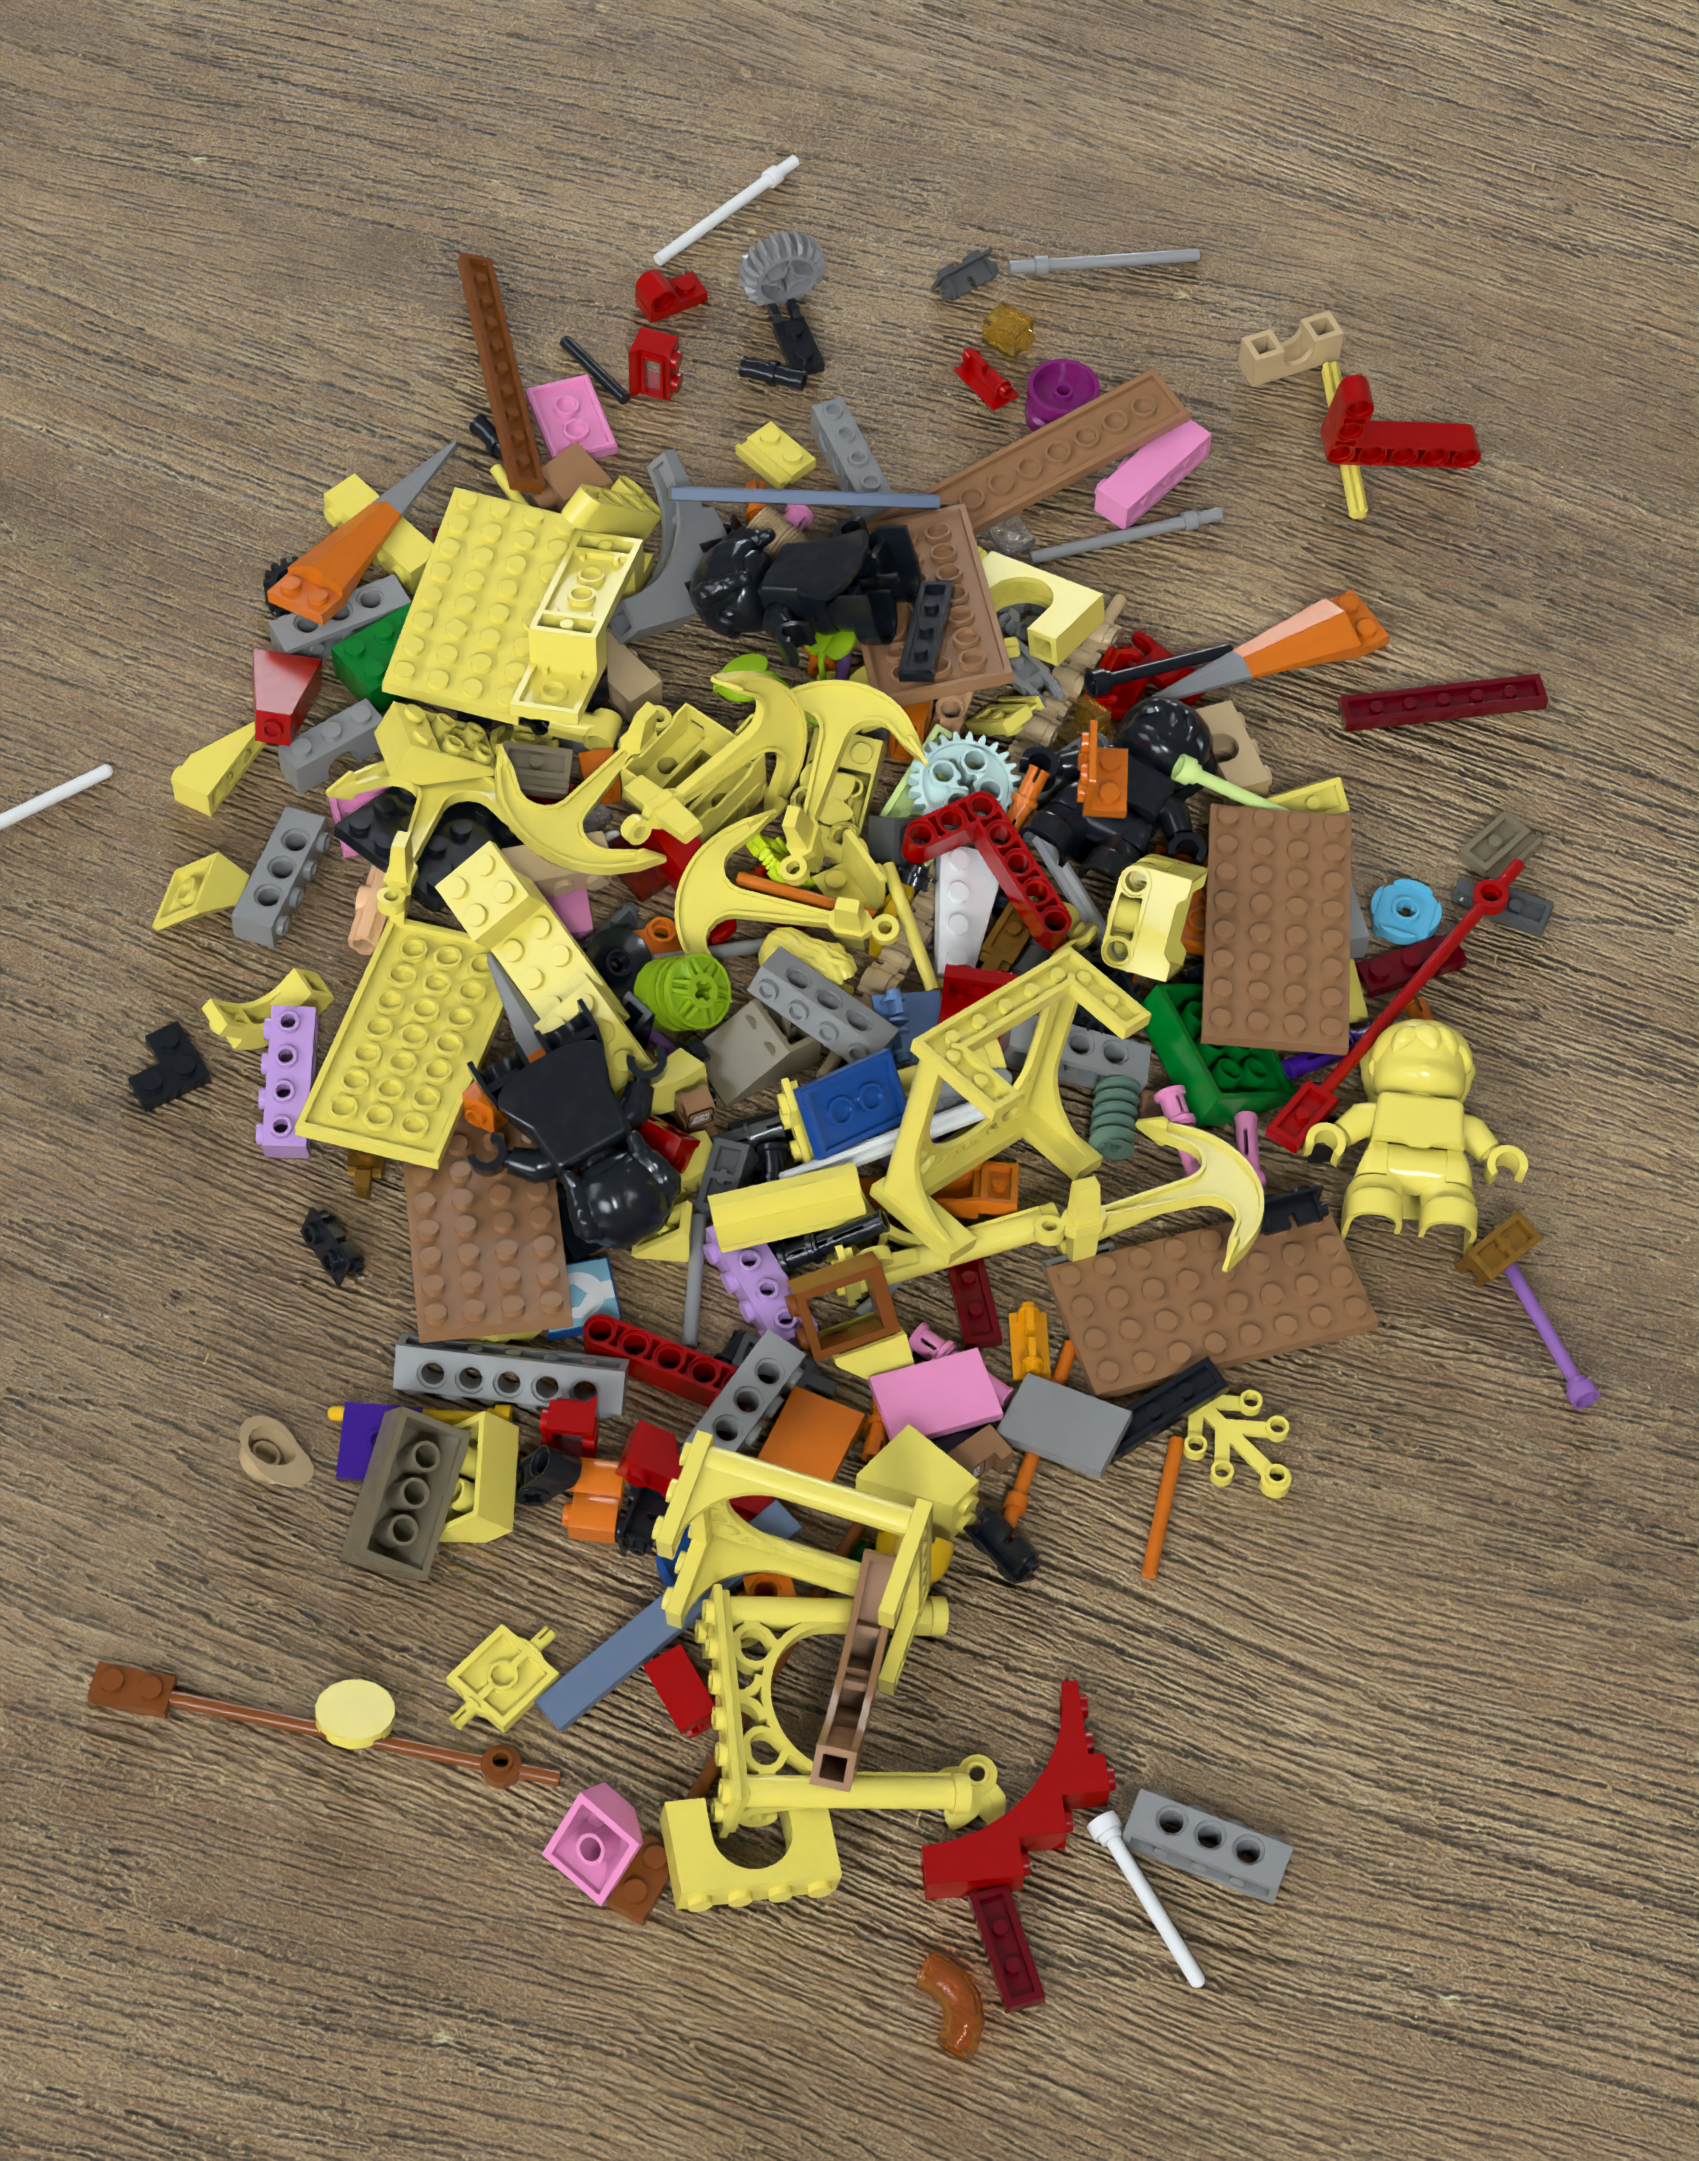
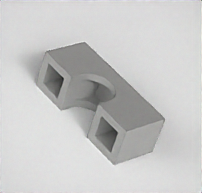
M366 698L303 732L293 739L290 746L280 745L277 747L281 773L299 795L329 779V767L339 755L350 751L356 760L360 762L379 752L380 748L374 732L383 717Z

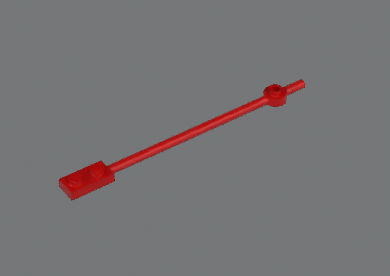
M1513 859L1496 880L1484 879L1475 885L1472 894L1473 907L1323 1082L1319 1086L1309 1080L1304 1083L1267 1126L1266 1137L1294 1154L1300 1151L1304 1146L1310 1128L1318 1123H1323L1337 1107L1339 1098L1332 1094L1334 1090L1369 1051L1379 1035L1393 1023L1484 915H1498L1506 909L1509 898L1508 887L1525 868L1524 863L1520 859Z

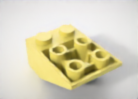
M393 701L374 732L390 777L418 785L494 776L496 757L484 728L474 722L465 723L452 719L444 713L435 714L422 710L414 704L405 705Z
M817 726L814 728L805 767L814 761L819 737V727ZM854 734L848 742L837 773H847L856 778L853 793L845 803L854 813V816L847 822L853 823L858 827L861 837L879 782L887 746L882 740Z

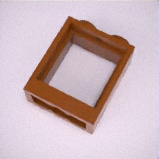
M873 1251L786 1281L790 1294L784 1296L785 1303L791 1318L797 1317L800 1327L794 1330L800 1350H807L815 1362L901 1332L883 1266ZM865 1280L876 1318L818 1338L807 1300Z

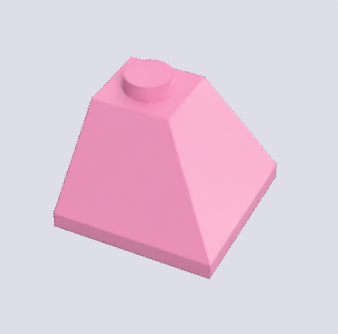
M605 1782L581 1791L542 1853L548 1861L599 1906L605 1905L644 1843L634 1807Z

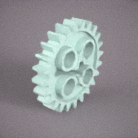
M954 731L951 741H948L941 734L937 741L938 746L932 741L927 743L924 754L929 763L928 766L925 767L918 759L912 762L910 771L913 774H909L907 784L913 787L909 789L907 797L917 800L914 801L911 809L912 811L923 810L922 817L974 792L986 791L997 799L1007 814L1013 802L1011 796L1013 792H1018L1019 788H1016V786L1021 781V776L1011 775L1014 773L1017 764L1005 763L1009 752L1006 751L998 754L996 752L998 742L993 743L990 747L986 746L985 735H982L978 742L973 741V735L970 731L965 740H961L957 731ZM950 761H954V762H955V764H956V766H957V769H956V767L954 766V764H953L952 762H950ZM965 762H974L980 769L972 770L967 767ZM933 774H943L949 781L941 782ZM978 811L979 813H975L979 816H986L985 813L981 811ZM943 825L948 830H956L951 825Z

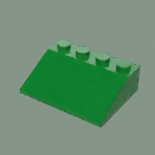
M1157 984L1141 1005L1152 1014L1149 1024L1143 1027L1144 1031L1147 1033L1173 1084L1184 1085L1186 1089L1184 1098L1189 1112L1195 1115L1196 1126L1226 1125L1235 1122L1234 1116L1242 1111H1251L1257 1115L1286 1105L1298 1092L1292 1080H1289L1285 1075L1282 1062L1274 1049L1200 1043L1203 984Z

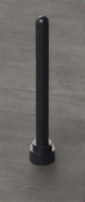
M1225 643L1114 672L1104 670L1103 668L1090 670L1084 676L1085 688L1092 698L1109 694L1115 685L1214 661L1232 651L1233 647Z

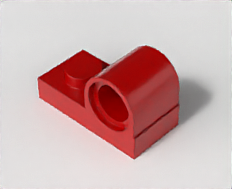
M653 269L642 274L636 282L635 303L650 324L708 301V292L693 271L667 280L660 270Z

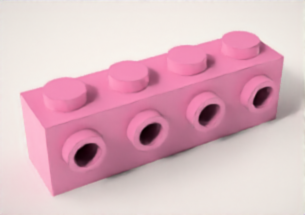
M1190 419V421L1143 445L1129 460H1123L1116 472L1108 479L1103 478L1098 483L1094 492L1096 495L1094 510L1119 528H1129L1209 456L1212 433Z

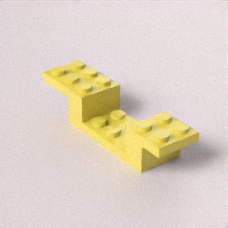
M576 531L528 627L530 663L509 704L510 715L527 719L558 722L560 724L579 725L607 665L606 628L618 603L642 591L654 566L653 554L644 553L643 539Z
M489 840L435 886L475 943L492 950L541 1019L533 1025L536 1030H540L541 1034L553 1031L574 1018L579 1011L577 1000L583 999L602 1034L610 1083L617 1098L622 1095L627 1082L633 1080L627 1069V1055L635 1056L636 1066L643 1071H649L656 1067L624 1022L630 1018L625 1008L532 879L516 872L495 843Z

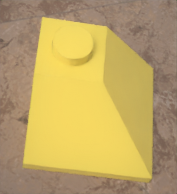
M219 852L176 869L152 927L158 931L209 916L230 907H236L250 875Z
M874 1311L819 1330L818 1338L876 1318ZM901 1326V1332L830 1356L837 1367L868 1381L869 1377L915 1365L907 1335Z

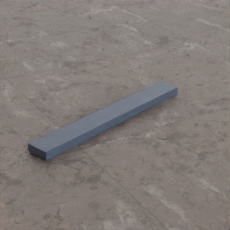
M671 486L667 488L666 501L910 509L940 508V496L936 494Z
M777 1500L748 1523L761 1532L790 1541L803 1532L802 1526ZM753 1573L735 1576L719 1584H722V1590H729L731 1592L742 1583L743 1577ZM712 1588L693 1605L686 1616L682 1629L667 1625L665 1610L661 1609L664 1592L534 1700L537 1708L560 1733L564 1732L691 1626L696 1619H699L702 1616L703 1600L709 1599Z

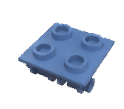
M890 989L884 995H872L873 1011L900 1029L888 1048L891 1049L895 1065L918 1064L919 1058L910 1051L913 1039L937 1026L941 1006L940 990L901 993V989Z

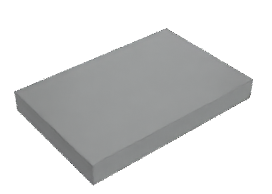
M1027 1372L996 1431L1011 1446L1101 1479L1128 1429L1133 1415L1132 1411Z

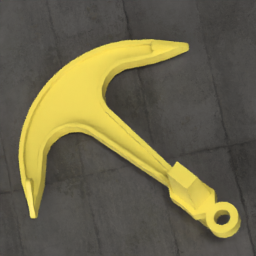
M757 671L719 672L712 675L710 678L711 682L722 685L735 693L755 698L756 710L751 723L742 733L676 788H666L664 790L643 775H639L624 786L623 789L626 796L642 813L641 815L632 814L624 820L620 830L623 838L633 845H640L648 839L652 829H664L684 844H687L704 830L701 822L685 808V805L757 756L766 752H775L776 767L769 787L764 790V812L776 809L778 812L776 817H778L789 805L787 799L799 777L807 747L806 718L804 710L795 694L774 677Z
M821 680L790 689L799 700L805 717H810L818 722L819 737L804 808L788 805L782 823L787 839L785 847L790 856L782 860L779 871L783 880L788 885L799 886L808 880L810 872L820 873L825 849L820 838L822 831L818 821L848 742L855 733L869 726L883 727L889 730L903 748L923 763L925 767L929 765L921 740L901 706L885 693L859 682ZM755 712L749 715L735 731V735L738 736L747 728ZM800 867L797 873L790 874L791 869Z
M647 701L634 715L628 731L620 737L618 751L564 800L552 805L537 804L525 797L520 790L516 773L502 744H497L494 773L495 794L499 809L510 829L528 848L539 856L558 866L581 873L616 875L640 872L665 863L667 861L666 855L645 848L639 850L606 849L597 846L587 838L583 830V823L619 775H621L620 769L631 757L639 756L670 724L672 720L670 711L663 706L653 705Z
M381 761L355 772L352 770L348 771L326 790L325 793L329 798L352 800L356 794L385 786H396L410 791L417 799L408 831H397L391 845L389 867L383 878V888L377 892V910L381 914L390 916L391 923L403 925L410 909L412 889L418 878V866L416 863L442 814L449 806L465 801L480 803L491 810L508 826L498 806L495 794V780L492 777L418 785L390 777L385 761Z
M776 809L742 819L712 836L701 846L688 863L676 893L675 926L684 955L705 953L713 957L707 943L710 932L719 923L731 919L828 928L835 937L839 938L841 945L859 950H865L867 938L871 935L878 944L883 946L894 944L900 936V926L894 916L882 914L873 920L868 911L864 910L860 900L837 896L835 908L828 911L741 889L730 882L725 874L727 861L733 853L754 839L777 816L778 812ZM883 926H890L892 928L888 934H882L879 930Z
M1164 1116L1143 1118L1137 1120L1136 1128L1160 1146L1166 1144L1191 1154L1198 1160L1201 1166L1199 1170L1187 1178L1103 1206L1101 1205L1100 1184L1095 1175L1075 1180L1071 1183L1068 1207L1064 1210L1061 1218L1055 1215H1043L1035 1221V1240L1044 1246H1055L1060 1244L1064 1236H1066L1067 1258L1069 1262H1074L1096 1255L1099 1234L1104 1231L1107 1225L1198 1206H1214L1229 1213L1235 1221L1228 1239L1226 1259L1222 1271L1227 1273L1246 1255L1259 1235L1264 1214V1194L1260 1179L1251 1164L1227 1142L1203 1130L1169 1122Z

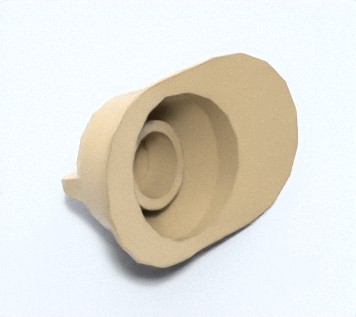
M264 1415L252 1416L243 1422L239 1428L238 1437L241 1444L239 1461L241 1467L249 1476L267 1484H278L287 1487H301L310 1482L314 1475V1465L285 1425L274 1418Z

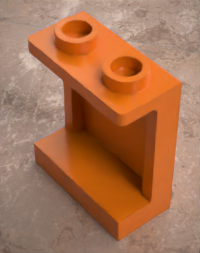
M795 1386L757 1459L834 1482L853 1443L858 1444L864 1433L865 1414Z

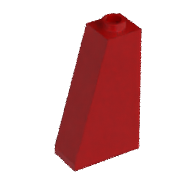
M254 649L252 690L255 741L285 746L291 745L321 691L322 659Z

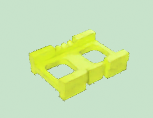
M759 833L754 839L745 844L754 857L759 858V861H763L762 865L766 866V870H769L767 875L772 881L787 884L779 871L782 860L790 856L785 847V841L779 836L776 839H772ZM794 867L791 869L790 874L797 873L800 868ZM809 876L804 884L795 887L810 891L815 882Z

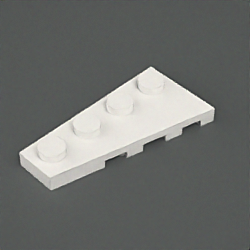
M962 846L936 857L934 973L937 979H944L946 964H964L972 968L976 967L999 887L998 881L979 851Z

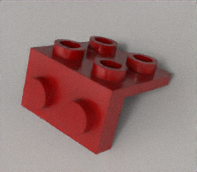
M946 964L937 1025L1016 979L1018 974L1008 973L999 969L985 970L972 968L964 964ZM1001 1036L997 1037L999 1044Z

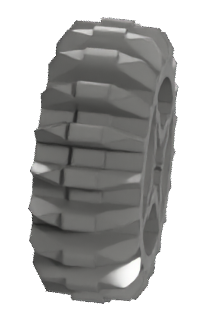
M782 229L778 235L770 233L769 238L765 240L758 239V245L749 247V253L742 256V263L738 266L739 281L746 295L751 301H756L759 306L775 303L783 307L788 299L805 298V293L815 291L814 284L822 282L821 275L826 272L825 257L818 242L813 237L808 236L806 232L798 233L796 229H793L787 234Z

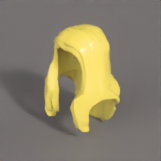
M792 927L777 928L763 940L758 955L760 967L781 946L853 996L855 991L853 986L846 984L844 980L852 978L858 968L853 956L850 953H846V948L843 944L814 939L803 931Z

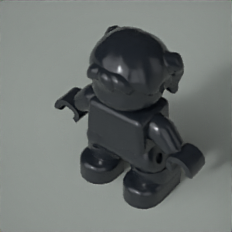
M853 516L842 520L834 527V538L829 537L821 541L784 544L775 558L764 549L776 538V533L773 529L743 528L733 530L726 534L720 543L709 549L696 567L690 583L691 602L704 624L721 636L738 639L741 633L766 631L767 634L776 640L782 659L788 666H797L799 664L800 656L797 648L803 645L811 647L817 644L815 639L816 632L826 636L842 631L854 632L857 640L863 645H890L897 633L898 613L896 603L914 602L921 582L920 565L907 525L877 526L869 534L864 519L859 516Z
M1152 696L1134 704L1119 721L1113 744L1106 745L1104 748L1128 749L1126 818L1083 816V802H1077V784L1080 781V771H1078L1077 766L1080 748L1059 753L1056 756L1050 748L1033 746L1023 753L1018 772L1026 774L1031 764L1050 773L1041 793L1049 791L1054 786L1057 776H1060L1061 780H1077L1061 789L1049 805L1039 811H1035L1019 832L1027 847L1034 837L1038 836L1058 849L1060 856L1058 866L1061 868L1072 857L1082 864L1079 868L1078 878L1083 879L1089 869H1092L1118 884L1122 871L1147 855L1150 842L1161 826L1169 842L1165 857L1174 859L1178 854H1185L1194 860V865L1203 867L1207 853L1206 844L1200 836L1192 832L1190 811L1185 801L1201 791L1204 786L1198 783L1183 785L1171 778L1173 767L1182 754L1197 759L1198 764L1202 765V770L1213 775L1216 774V758L1213 753V737L1210 728L1193 708L1173 698Z
M580 998L577 1000L578 1014L570 1021L545 1034H541L540 1030L534 1032L536 1039L546 1054L530 1063L517 1041L513 1044L514 1049L508 1056L486 1069L478 1071L472 1061L467 1063L472 1078L481 1093L485 1095L490 1106L500 1111L507 1121L529 1138L535 1149L514 1146L513 1150H508L505 1141L500 1135L492 1132L490 1137L491 1145L499 1150L496 1159L489 1163H483L476 1158L475 1154L466 1156L473 1171L483 1177L498 1175L507 1168L508 1174L534 1184L544 1183L557 1178L562 1182L567 1193L569 1218L572 1222L575 1236L589 1244L595 1243L606 1248L624 1249L634 1246L660 1231L667 1223L673 1211L675 1199L681 1192V1174L672 1167L669 1160L646 1144L643 1136L637 1131L645 1125L651 1116L654 1088L651 1085L658 1083L664 1078L668 1068V1059L665 1048L659 1044L654 1050L655 1056L659 1061L657 1066L652 1070L643 1071L636 1066L635 1056L627 1055V1069L633 1080L627 1082L620 1100H618L610 1083L602 1034L583 999Z

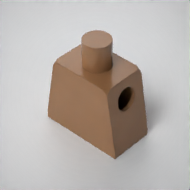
M575 442L541 467L545 487L541 495H530L529 502L533 507L545 510L552 507L557 513L562 514L561 511L581 484L611 489L613 481L578 442Z

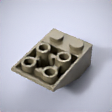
M758 998L751 1000L702 1041L711 1057V1060L705 1063L708 1083L714 1088L716 1095L725 1108L820 1061L821 1042Z

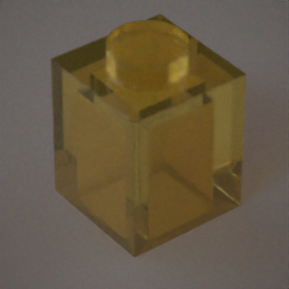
M1002 301L983 320L982 343L1014 360L1022 351L1026 352L1034 341V319Z

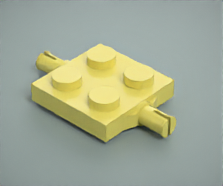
M501 1624L446 1677L447 1684L465 1702L449 1717L450 1722L454 1726L456 1725L457 1729L462 1730L477 1714L488 1719L502 1733H505L535 1704L534 1700L560 1680L559 1672L548 1664L541 1654V1651L556 1639L555 1633L551 1629L549 1630L548 1626H543L528 1641L516 1636L506 1626Z

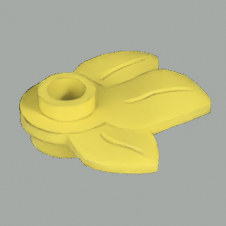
M813 762L802 770L800 786L792 793L790 805L804 808L802 803L806 798ZM847 773L836 774L819 821L826 825H834L842 821L847 822L854 816L852 809L845 803L855 788L856 778L853 775Z
M1082 920L1078 921L1070 928L1067 935L1069 939L1051 957L1069 946L1078 953L1083 951L1098 937L1099 933L1097 930L1099 926L1092 920L1084 923Z
M981 1754L970 1755L959 1766L945 1767L937 1772L968 1773L970 1775V1771L975 1767H980L985 1771V1777L981 1781H973L971 1779L972 1803L968 1814H950L948 1810H944V1816L950 1830H957L968 1825L978 1815L988 1825L1005 1815L1006 1796L996 1784L998 1777L997 1768L994 1762L987 1756Z

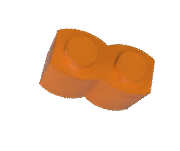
M580 1457L582 1461L581 1474L577 1483L568 1489V1491H574L572 1503L565 1502L562 1526H568L569 1539L615 1544V1529L620 1518L626 1482L624 1477L615 1474L619 1462Z

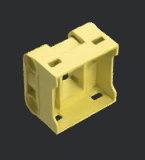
M685 703L674 714L670 724L639 756L631 757L620 769L623 801L642 813L626 796L623 789L624 786L639 775H643L664 790L666 788H676L736 738L737 735L688 703ZM692 720L695 721L696 723H698L699 725H701V726L703 727V729H702L701 727H699L698 725H696L695 723H693ZM765 754L757 756L753 759L754 762H748L703 792L686 808L701 822L704 831L697 837L702 844H705L722 829L745 819L764 797V790L768 787L766 782Z
M1149 854L1123 870L1108 913L1107 927L1101 946L1103 961L1112 968L1167 982L1183 968L1187 953L1181 942V937L1193 892L1205 885L1209 869L1158 854ZM1113 942H1114L1115 952H1116L1118 955L1123 956V957H1125V958H1119V957L1115 956V954H1114L1113 951H1112V944H1113Z

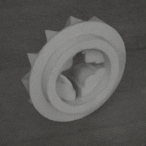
M1030 603L1009 605L999 610V625L1009 636L1013 637L1015 635L1018 639L1028 640L1027 628L1047 609ZM1030 610L1031 616L1028 615L1023 622H1020V614Z

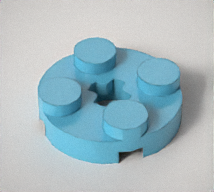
M1399 879L1395 880L1393 885L1385 888L1383 885L1374 893L1370 905L1369 918L1372 923V932L1377 937L1404 946L1428 940L1436 933L1442 916L1440 901L1437 903L1436 899L1432 896L1433 891L1428 886L1415 880ZM1403 908H1408L1412 916L1404 917L1397 911L1401 912Z

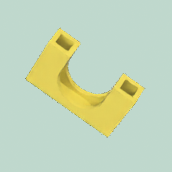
M990 551L981 560L996 612L1006 606L1019 603L1036 604L1047 609L1027 628L1029 654L1031 656L1059 666L1105 621L1103 593L994 551Z
M705 1798L665 1802L659 1820L676 1910L688 1908L691 1912H701L710 1909L713 1905L728 1904L730 1907H743L755 1900L768 1899L770 1902L778 1903L787 1901L792 1896L808 1894L811 1898H820L831 1894L838 1886L842 1871L829 1808L779 1811L786 1854L781 1860L769 1867L748 1869L728 1861L717 1849L712 1837Z

